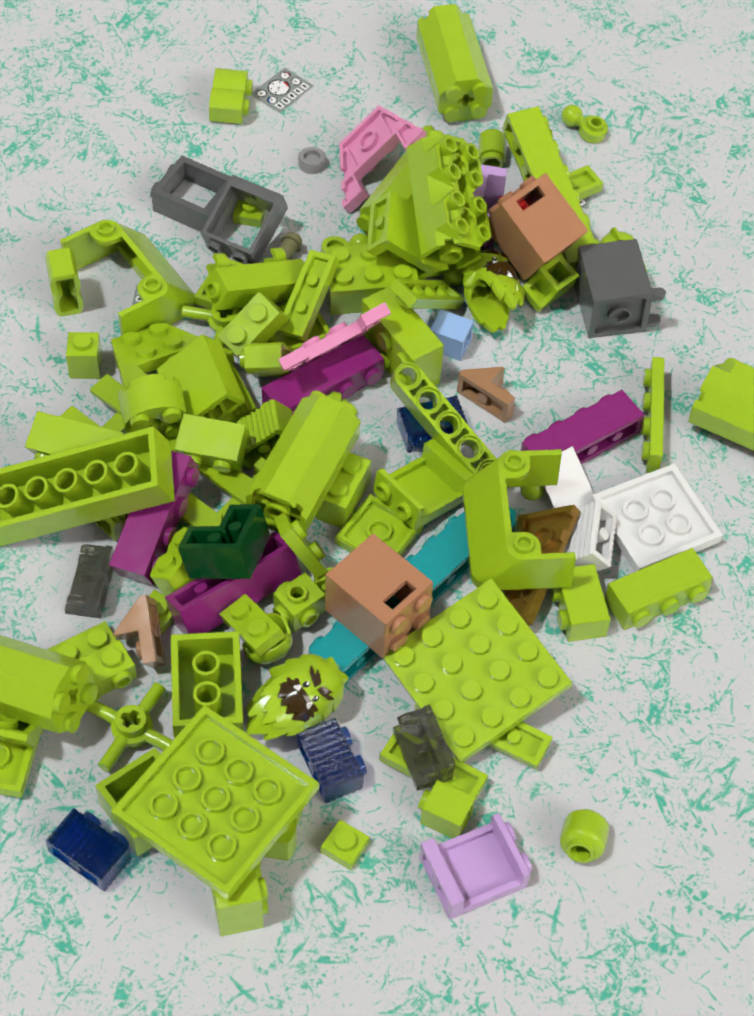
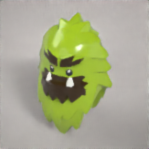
M486 249L480 251L481 259L463 268L461 274L463 275L464 297L473 318L488 331L495 333L498 329L504 330L506 328L510 309L515 310L517 303L519 306L523 305L525 291L518 280L515 269L509 264L507 256L496 250Z
M303 654L299 658L287 659L285 664L269 669L271 677L257 690L247 705L246 711H249L246 732L248 735H263L265 741L284 734L286 736H294L304 730L312 734L320 722H324L331 712L335 713L344 694V684L347 682L348 676L341 672L339 664L335 662L333 657L325 659L314 654Z

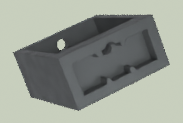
M182 155L175 164L169 166L164 177L153 185L150 192L153 211L201 232L231 176ZM184 180L216 193L204 208L173 195L174 191Z
M232 174L200 234L206 243V247L216 254L224 252L231 255L233 260L242 264L259 263L288 206L283 195ZM239 200L269 212L250 249L219 237Z

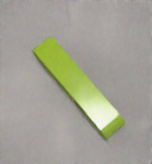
M404 362L396 368L390 379L392 391L432 439L434 438L473 475L497 459L419 366L412 362ZM408 374L413 379V384L404 385L399 380V375ZM422 397L429 398L433 403V409H424L420 405L419 399ZM440 422H449L453 426L454 432L452 434L444 433L440 428ZM467 445L471 447L474 457H464L460 451V446Z

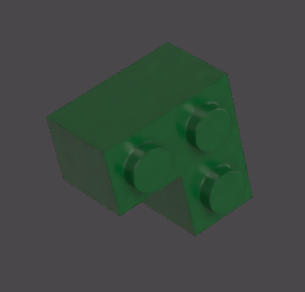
M229 505L219 526H189L178 546V551L188 577L192 579H251L271 536L261 505Z

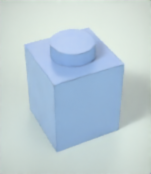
M440 309L436 319H430L427 326L443 343V355L461 361L472 340L474 321Z

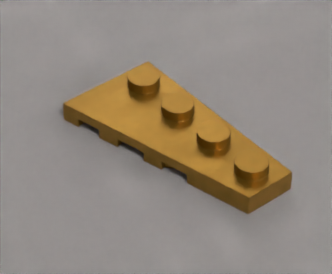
M573 504L519 515L516 532H528L536 536L540 542L542 554L563 553L581 511ZM548 588L504 590L503 594L526 624L531 626L534 623Z

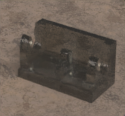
M85 544L80 549V552L85 554H79L77 569L64 610L65 614L101 619L114 571L109 566L114 553L113 546L106 545L104 547Z
M430 704L397 718L399 725L394 726L392 732L416 790L419 791L434 786L437 780L443 783L453 780L455 762Z

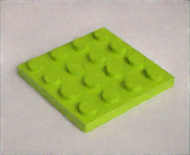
M489 579L426 622L418 631L415 630L410 633L404 646H400L396 652L391 650L383 659L459 762L467 761L572 687L571 680L492 579Z
M204 705L111 810V814L115 820L229 900L319 790V782Z

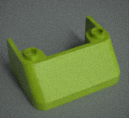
M101 220L60 239L61 249L69 247L73 251L78 270L119 251L142 279L137 285L138 296L142 301L118 312L121 336L126 332H135L148 328L154 323L165 322L172 324L184 318L181 316L183 305L196 307L193 291L145 234L112 220Z
M561 449L506 452L464 483L463 505L470 577L472 583L477 588L489 579H492L500 590L571 587L576 561L575 552L542 554L541 545L536 536L528 532H512L507 487L558 485L562 458Z

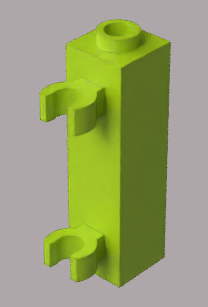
M281 247L271 248L270 252L273 257L265 258L264 263L229 266L228 258L224 253L213 254L212 257L215 263L207 264L206 266L210 277L203 288L216 311L243 308L258 292L269 297L274 303L288 302L304 265L303 260H286L285 251Z

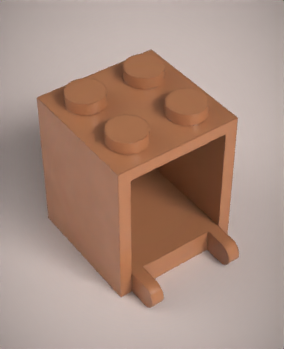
M546 173L538 179L534 175L529 177L519 185L520 188L513 193L510 191L497 201L496 205L487 211L490 215L491 236L523 280L528 279L539 268L560 253L562 254L588 232V229ZM526 201L529 207L523 211L519 204Z
M372 534L326 574L325 610L384 659L391 650L396 652L400 646H404L408 639L407 636L415 630L418 631L430 620L433 582L375 534ZM394 595L401 603L392 610L385 602Z

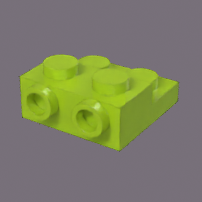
M106 621L47 649L87 663L94 677L93 684L98 688L96 701L102 695L114 689L125 688L132 680L137 678L134 662L120 639L117 640L113 636Z

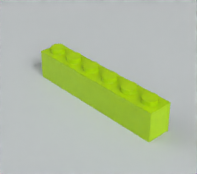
M539 106L508 113L502 130L523 181L533 175L538 179L546 173L588 229L584 236L562 253L563 257L576 270L578 247L592 243L599 244V241L594 239L592 235L589 217L583 213L580 206L579 193L576 189H573L570 182L569 169L566 164L562 163L559 156V145L556 140L552 139L549 132V121L545 115H542Z

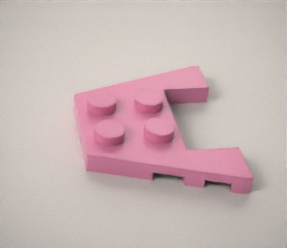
M378 105L339 143L340 170L344 172L341 189L345 192L346 198L342 200L343 208L352 213L369 196L361 179L368 172H372L378 162L388 153L393 152L400 141L406 149L407 146L424 138L427 132Z
M383 303L360 315L357 321L348 326L344 321L332 327L322 340H320L319 336L309 339L302 344V347L281 357L278 361L284 371L296 370L362 336L369 328L381 322L380 319L389 316L391 312L386 303Z

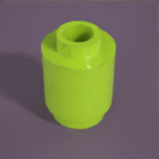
M488 129L480 134L478 150L481 165L503 167L506 161L507 139L502 131Z

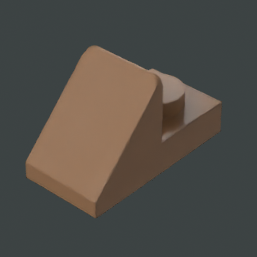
M504 367L465 369L459 373L457 393L504 423L513 416L515 397L508 390L500 388L504 379Z
M148 595L139 596L113 633V636L121 640L139 637V640L136 641V652L143 664L153 668L166 665L157 601Z

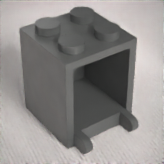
M637 239L599 244L592 243L578 247L575 271L579 274V277L574 283L588 339L645 332L648 327H656L660 324L661 317L658 314L649 313L651 303L663 300L666 291L661 287L651 288Z

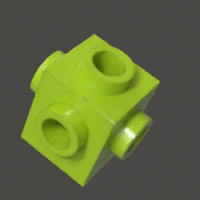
M303 573L291 582H284L273 593V613L285 617L290 629L294 633L302 627L311 626L325 612V593L306 573Z

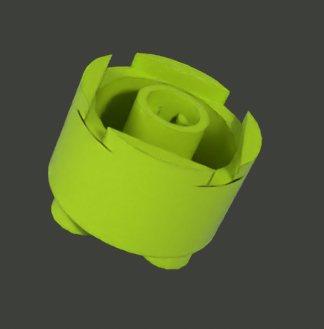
M165 374L144 375L129 382L130 387L124 392L123 387L119 390L118 399L126 433L154 426L162 435L170 438L178 436L183 414H187L181 384L177 378L173 377L174 381L166 380Z

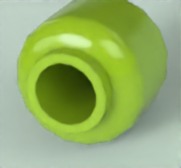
M574 810L564 820L560 835V846L564 853L573 861L579 863L594 861L600 858L606 849L609 824L602 815L594 810Z

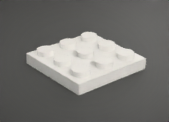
M675 464L596 493L591 498V502L600 500L616 513L617 523L615 524L616 529H614L616 533L614 534V540L635 572L690 548L698 552L720 543L723 537Z

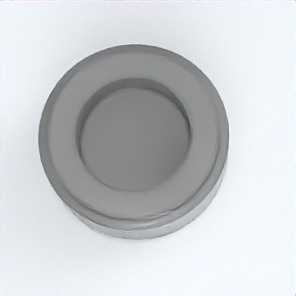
M308 147L301 150L298 155L300 170L307 174L322 172L326 167V154L324 151L316 147Z

